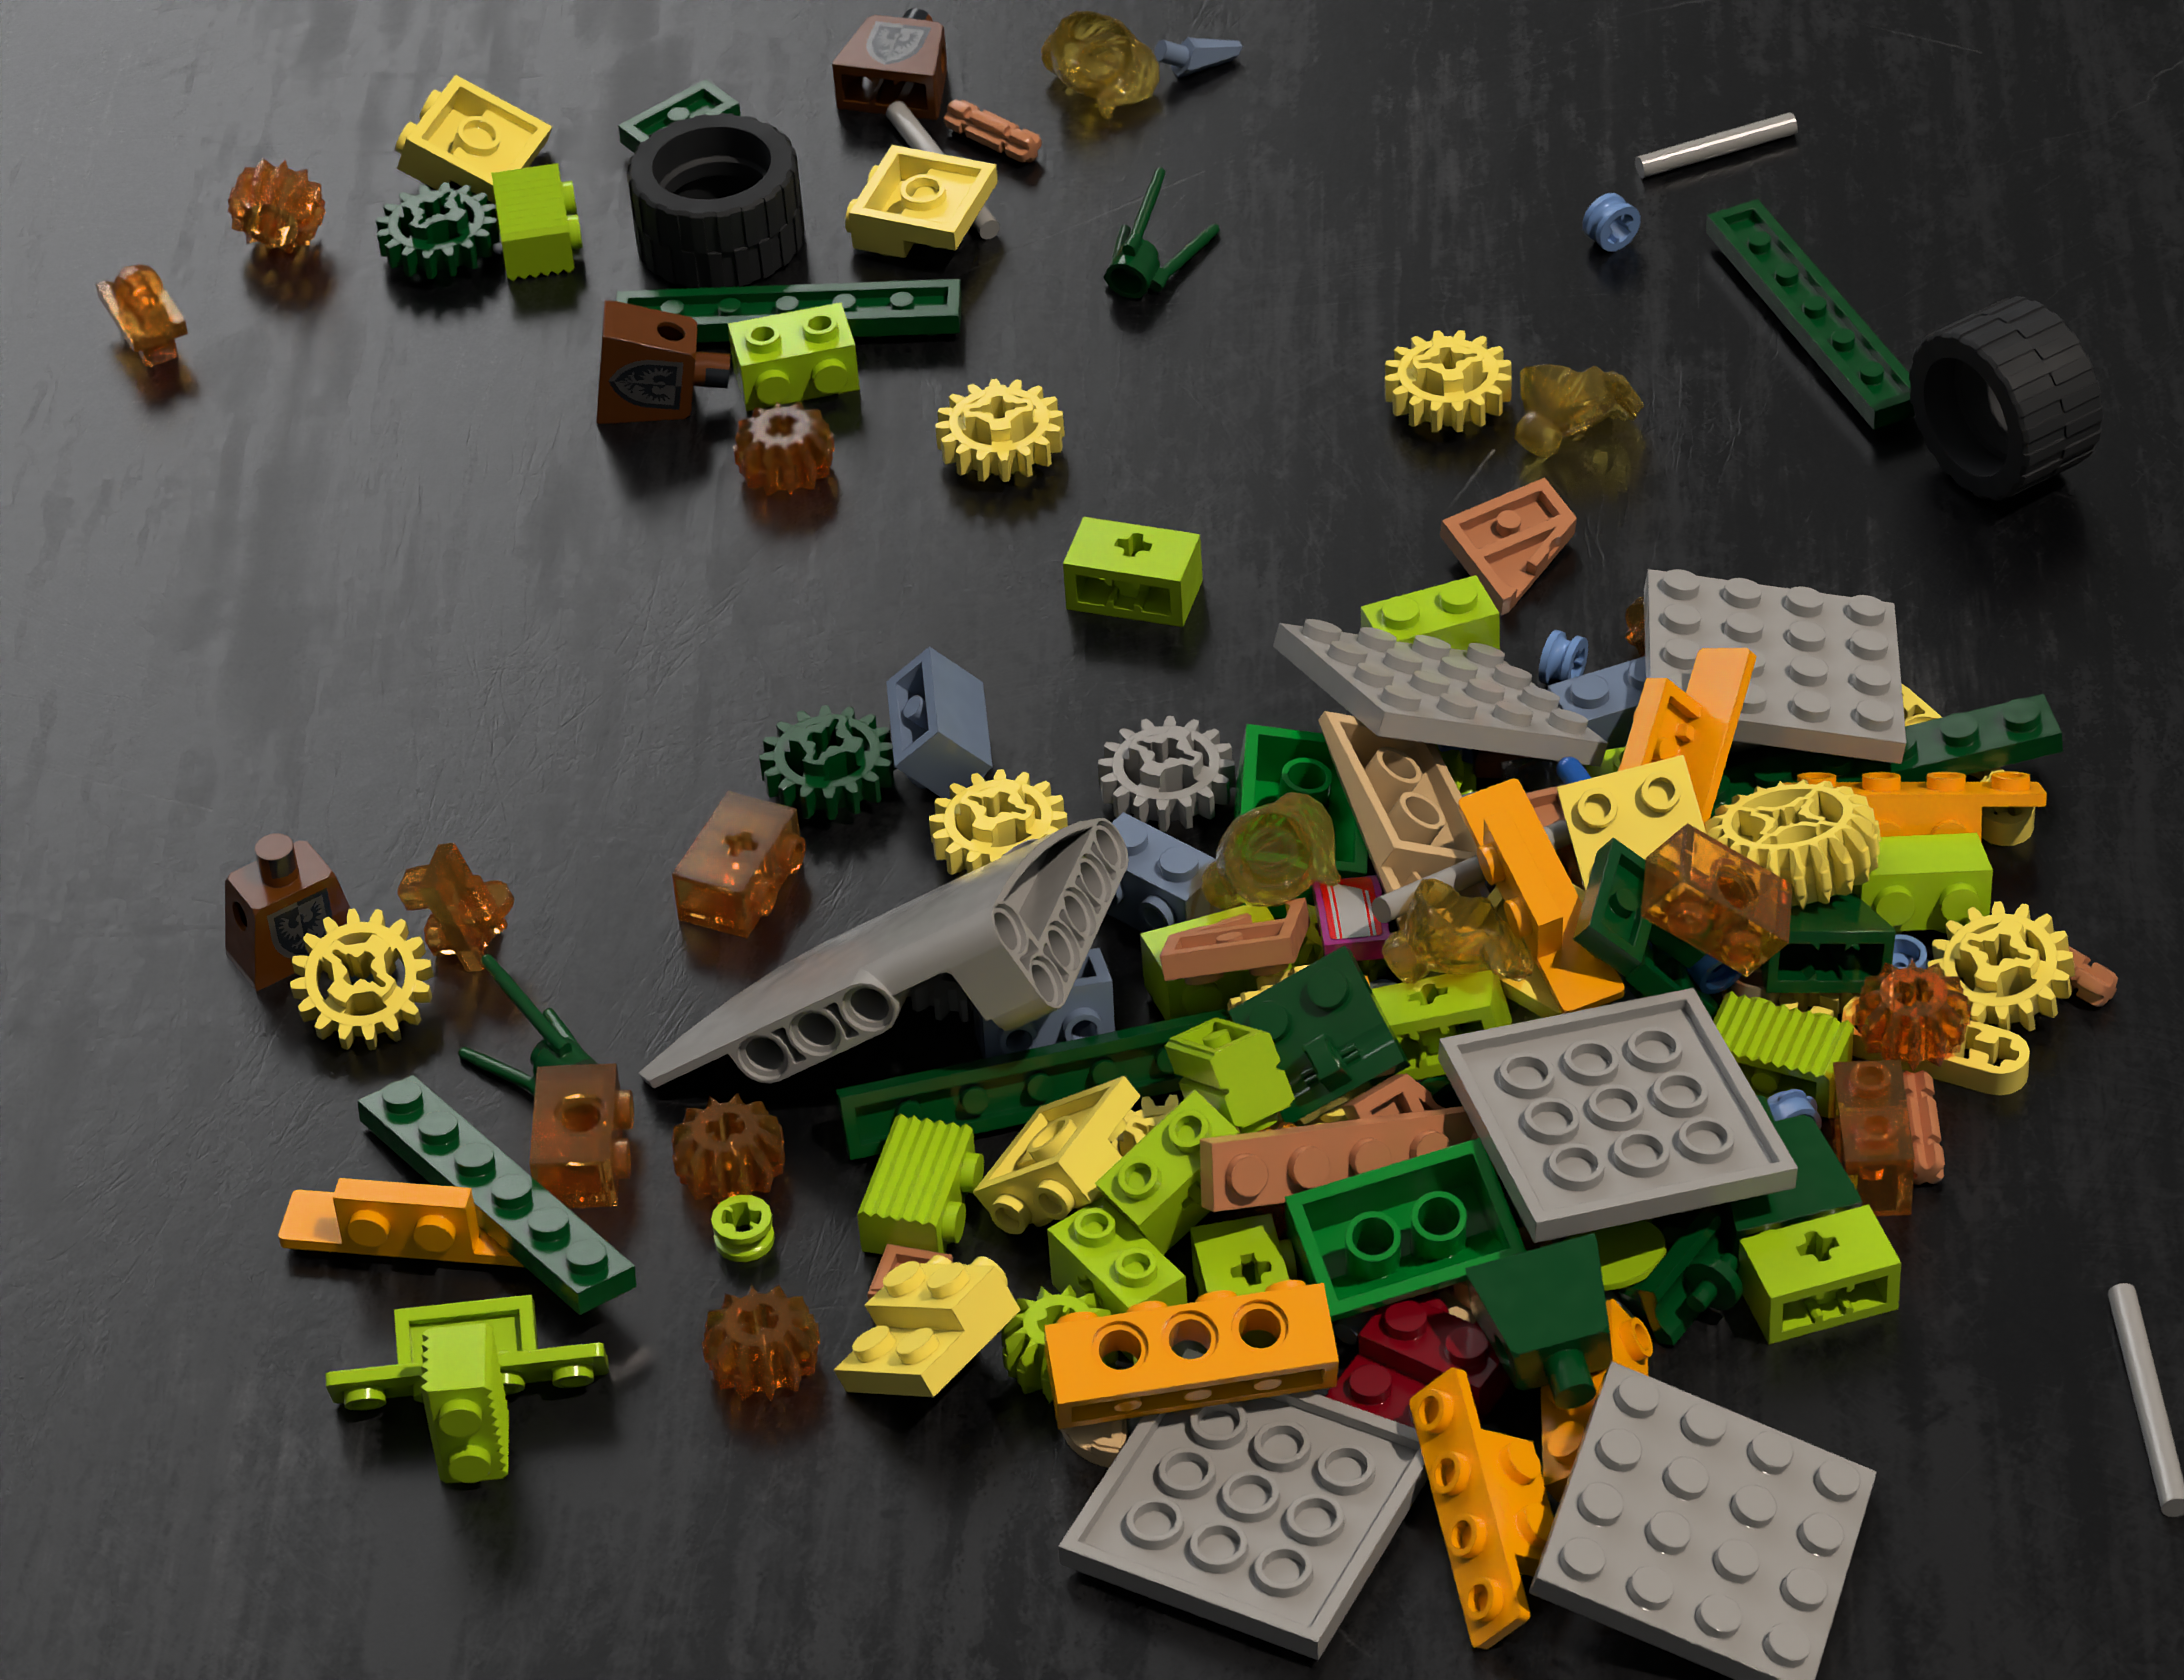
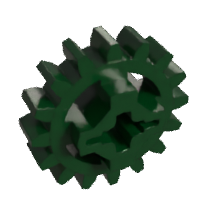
M443 182L438 191H430L428 186L420 185L418 195H410L405 192L400 193V205L386 203L383 206L385 216L376 218L378 231L376 234L381 257H387L388 265L391 269L404 265L405 275L409 277L419 270L426 272L427 279H433L437 271L446 270L447 274L451 277L457 276L458 266H466L471 269L477 268L476 257L490 258L493 255L492 245L500 243L499 222L495 204L488 203L487 194L484 192L472 196L471 186L464 185L457 191L450 189L449 182Z
M825 705L821 707L819 716L812 718L803 710L798 711L797 724L791 725L780 721L776 724L777 737H765L763 740L764 754L759 755L762 781H765L768 797H780L781 809L784 811L801 805L803 818L809 819L816 810H825L827 818L832 820L836 818L838 809L844 807L854 815L861 813V800L865 799L869 802L878 803L881 801L880 787L892 788L894 785L893 771L897 770V768L894 767L890 729L888 727L877 728L876 716L873 714L866 715L860 720L855 719L854 707L848 706L839 715L832 714L829 706Z

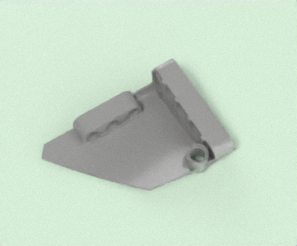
M1105 818L1079 821L1039 840L1029 839L1010 849L1001 858L827 940L773 970L729 999L685 1032L638 1074L651 1087L657 1088L729 1054L747 1077L763 1083L778 1082L884 1033L893 1026L912 986L944 972L951 974L957 980L986 1022L992 1019L998 1027L1005 1031H1013L1052 1013L1065 1004L1126 872L1129 859L1125 842L1118 829Z

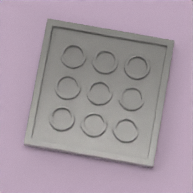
M1648 569L1644 586L1646 678H1668L1686 693L1696 656L1700 649L1748 648L1756 655V661L1733 741L1902 764L1907 742L1894 603L1883 602L1868 595L1847 597L1825 594L1803 586L1789 589L1760 585L1745 578L1724 580L1696 576L1689 571L1680 569L1667 572Z
M1306 619L1304 626L1279 623L1273 647L1377 736L1560 761L1562 758L1570 756L1578 759L1584 765L1599 767L1602 765L1608 743L1587 727L1588 719L1578 713L1561 709L1558 706L1560 701L1558 695L1538 688L1531 682L1532 675L1529 672L1509 665L1504 661L1505 653L1497 648L1480 643H1470L1468 650L1452 649L1451 645L1447 642L1426 635H1416L1413 644L1397 642V638L1394 635L1380 629L1362 627L1359 634L1342 632L1336 625L1316 619Z
M1694 988L1441 1038L1439 1040L1438 1060L1534 1243L1793 1189L1796 1186L1797 1165Z
M1187 1348L1182 1358L1195 1359L1204 1354ZM1310 1391L1143 1416L1059 1544L1060 1565L1319 1660L1428 1480L1416 1429Z
M1611 1361L1602 1379L1529 1593L1735 1680H1815L1877 1472Z

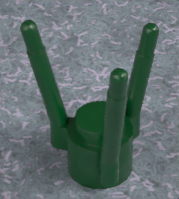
M1162 167L1157 168L1153 174L1132 230L1127 224L1120 227L1111 262L1103 276L1109 287L1125 298L1135 299L1142 297L1148 288L1161 292L1168 278L1208 244L1220 231L1218 224H1211L1164 266L1160 267L1156 247L1149 241L1142 239L1166 175V171Z
M484 954L481 957L482 965L544 1039L534 1047L530 1056L534 1076L468 1047H461L458 1051V1056L482 1070L528 1090L540 1103L547 1102L553 1094L563 1102H572L581 1098L595 1083L599 1070L598 1063L582 1049L553 1009L547 1008L542 1014L493 956Z

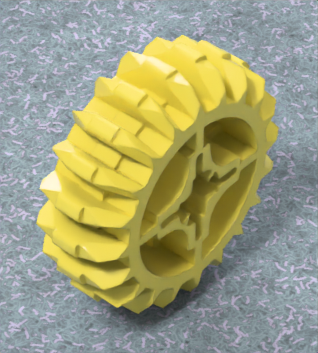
M1803 779L1797 784L1785 785L1780 781L1777 786L1767 789L1757 786L1752 794L1748 796L1736 795L1732 797L1731 805H1721L1716 808L1715 816L1705 822V830L1710 844L1709 851L1714 858L1719 875V880L1712 881L1714 882L1716 893L1728 895L1731 903L1741 904L1748 902L1751 909L1758 910L1764 906H1774L1775 910L1779 912L1786 906H1799L1801 909H1804L1806 904L1817 901L1828 904L1831 896L1836 894L1847 896L1852 893L1853 885H1862L1868 882L1869 873L1878 868L1881 835L1879 822L1875 820L1873 808L1869 807L1866 796L1854 794L1852 787L1840 786L1834 788L1831 781H1823L1815 785L1808 784L1807 780Z

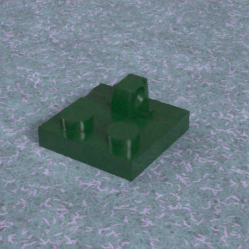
M1345 945L1228 1011L1233 1022L1271 1034L1280 1058V1063L1276 1068L1285 1071L1295 1097L1290 1107L1279 1111L1288 1128L1305 1126L1411 1066L1353 953Z

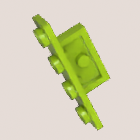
M532 1295L394 1309L398 1364L331 1371L325 1373L326 1388L333 1403H344V1407L350 1410L376 1409L386 1404V1398L414 1395L415 1401L424 1403L421 1386L423 1385L421 1379L423 1375L421 1367L423 1364L422 1344L424 1343L422 1333L432 1327L486 1323L493 1327V1336H495V1345L499 1355L498 1363L500 1364V1373H502V1382H504L505 1395L521 1392L525 1389L524 1383L552 1380L554 1386L561 1388L585 1386L594 1381V1376L608 1374L609 1367L603 1343L538 1349L534 1300Z

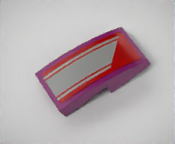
M1377 875L1312 881L1318 934L1321 936L1324 956L1345 945L1351 950L1356 961L1391 958V939L1388 922L1381 923L1378 921L1372 911L1373 900L1382 896Z

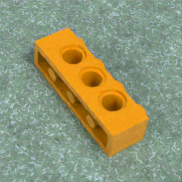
M1285 1280L1268 1286L1265 1292L1237 1296L1233 1291H1213L1198 1297L1194 1303L1167 1306L1166 1303L1161 1301H1147L1131 1306L1126 1310V1313L1098 1317L1093 1312H1075L1059 1318L1056 1324L1044 1325L1045 1356L1058 1429L1336 1387L1339 1359L1324 1283L1306 1285L1301 1280ZM1252 1330H1265L1271 1333L1277 1341L1267 1348H1254L1247 1345L1241 1337ZM1193 1340L1204 1345L1208 1351L1199 1358L1185 1359L1175 1354L1172 1348L1181 1341ZM1126 1351L1135 1356L1138 1361L1128 1369L1116 1370L1104 1364L1102 1359L1111 1352Z

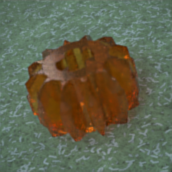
M262 159L255 168L245 167L238 176L235 187H232L228 198V212L232 215V229L245 232L246 244L254 242L265 244L267 253L275 246H279L289 254L298 245L309 246L310 241L316 235L318 226L322 225L326 211L324 208L325 201L322 199L321 193L322 184L308 181L307 169L296 172L289 169L286 159L278 167H274L265 159Z
M776 401L774 408L769 410L754 408L752 418L739 421L738 432L735 436L736 445L733 446L735 464L739 467V473L745 477L748 487L758 488L763 486L767 496L772 495L778 490H786L792 497L794 489L799 487L813 490L816 479H823L829 476L830 466L833 461L832 452L835 451L833 433L830 432L829 424L823 420L820 410L811 409L805 411L801 402H796L790 407H782Z
M1913 958L1902 969L1885 962L1879 976L1866 977L1865 983L1861 988L1859 1004L1855 1006V1024L1858 1025V1033L1862 1034L1866 1053H1881L1886 1067L1899 1060L1906 1061L1913 1072L1920 1061L1926 1060L1941 1067L1947 1053H1960L1961 1045L1965 1041L1966 1028L1970 1025L1971 1006L1968 1004V996L1963 995L1964 989L1961 986L1960 977L1944 976L1939 963L1927 969L1918 968Z
M737 1093L728 1103H718L710 1096L706 1109L686 1108L683 1123L673 1127L674 1135L671 1142L674 1154L672 1156L674 1172L679 1177L680 1184H686L688 1189L691 1190L694 1200L712 1195V1198H714L718 1205L729 1197L750 1195L753 1190L770 1192L771 1184L774 1180L773 1177L783 1174V1165L785 1163L783 1130L781 1125L778 1124L777 1116L769 1115L762 1101L745 1105Z
M751 1284L747 1296L739 1298L725 1294L721 1306L722 1309L707 1312L706 1332L704 1333L705 1341L702 1342L705 1363H708L709 1370L713 1371V1377L718 1382L720 1389L735 1387L742 1401L755 1391H763L768 1399L772 1401L776 1389L784 1387L798 1392L801 1376L815 1373V1365L818 1361V1344L821 1342L819 1326L814 1321V1315L809 1314V1307L805 1305L803 1296L787 1298L780 1284L767 1294L759 1293Z

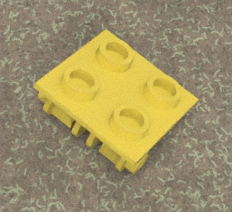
M1684 755L1556 788L1585 891L1597 851L1613 837L1684 888L1719 880L1714 858L1709 851V840Z

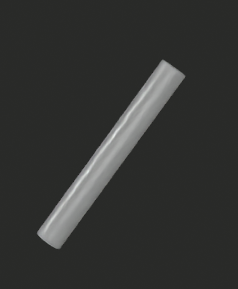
M1789 112L1637 156L1635 158V167L1638 175L1641 178H1646L1794 135L1798 131L1797 122L1794 115Z

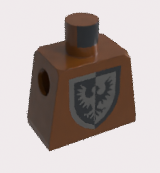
M918 8L907 10L902 18L883 15L867 17L832 63L837 109L886 114L888 107L892 103L903 102L915 118L937 120L947 73L944 26L939 22L933 21L929 13Z
M605 300L596 423L608 424L687 418L691 415L693 386L728 389L730 354L697 352V322L692 317Z
M281 833L269 834L259 839L255 844L257 860L231 872L225 880L226 955L256 992L295 974L292 965L293 956L310 955L303 941L306 933L321 939L326 935L323 919L329 916L339 927L347 924L348 909H351L337 877L308 841L299 840L293 843L290 837Z

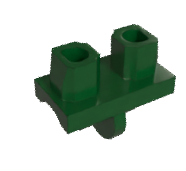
M1701 1211L1687 1229L1666 1226L1662 1231L1667 1249L1664 1258L1646 1279L1631 1286L1618 1289L1622 1303L1633 1316L1649 1320L1657 1343L1674 1346L1698 1315L1704 1312L1707 1307L1716 1310H1729L1735 1306L1743 1294V1285L1736 1273L1740 1267V1262L1725 1248L1720 1238L1719 1230L1722 1221L1718 1213Z

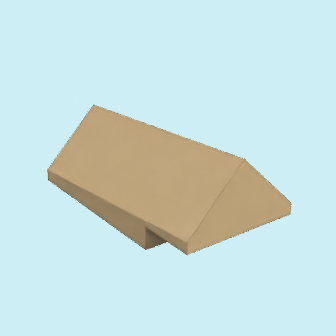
M1324 711L1318 721L1338 778L1384 894L1477 855V846L1459 812V799L1462 798V795L1435 744L1380 737L1374 734L1355 716ZM1487 880L1394 919L1416 976L1447 964L1448 948L1490 894L1485 885Z

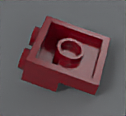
M1428 1292L1382 1306L1376 1311L1358 1334V1355L1338 1378L1336 1387H1331L1324 1397L1415 1428L1409 1405L1410 1399L1449 1368L1453 1367L1464 1370L1467 1374L1478 1419L1481 1424L1512 1382L1477 1320L1472 1324L1450 1314L1445 1303L1434 1294Z

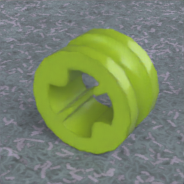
M737 1195L720 1202L713 1210L711 1217L716 1250L724 1258L733 1262H749L766 1255L773 1247L775 1239L772 1213L769 1205L763 1199L753 1195ZM750 1225V1230L736 1232V1227Z

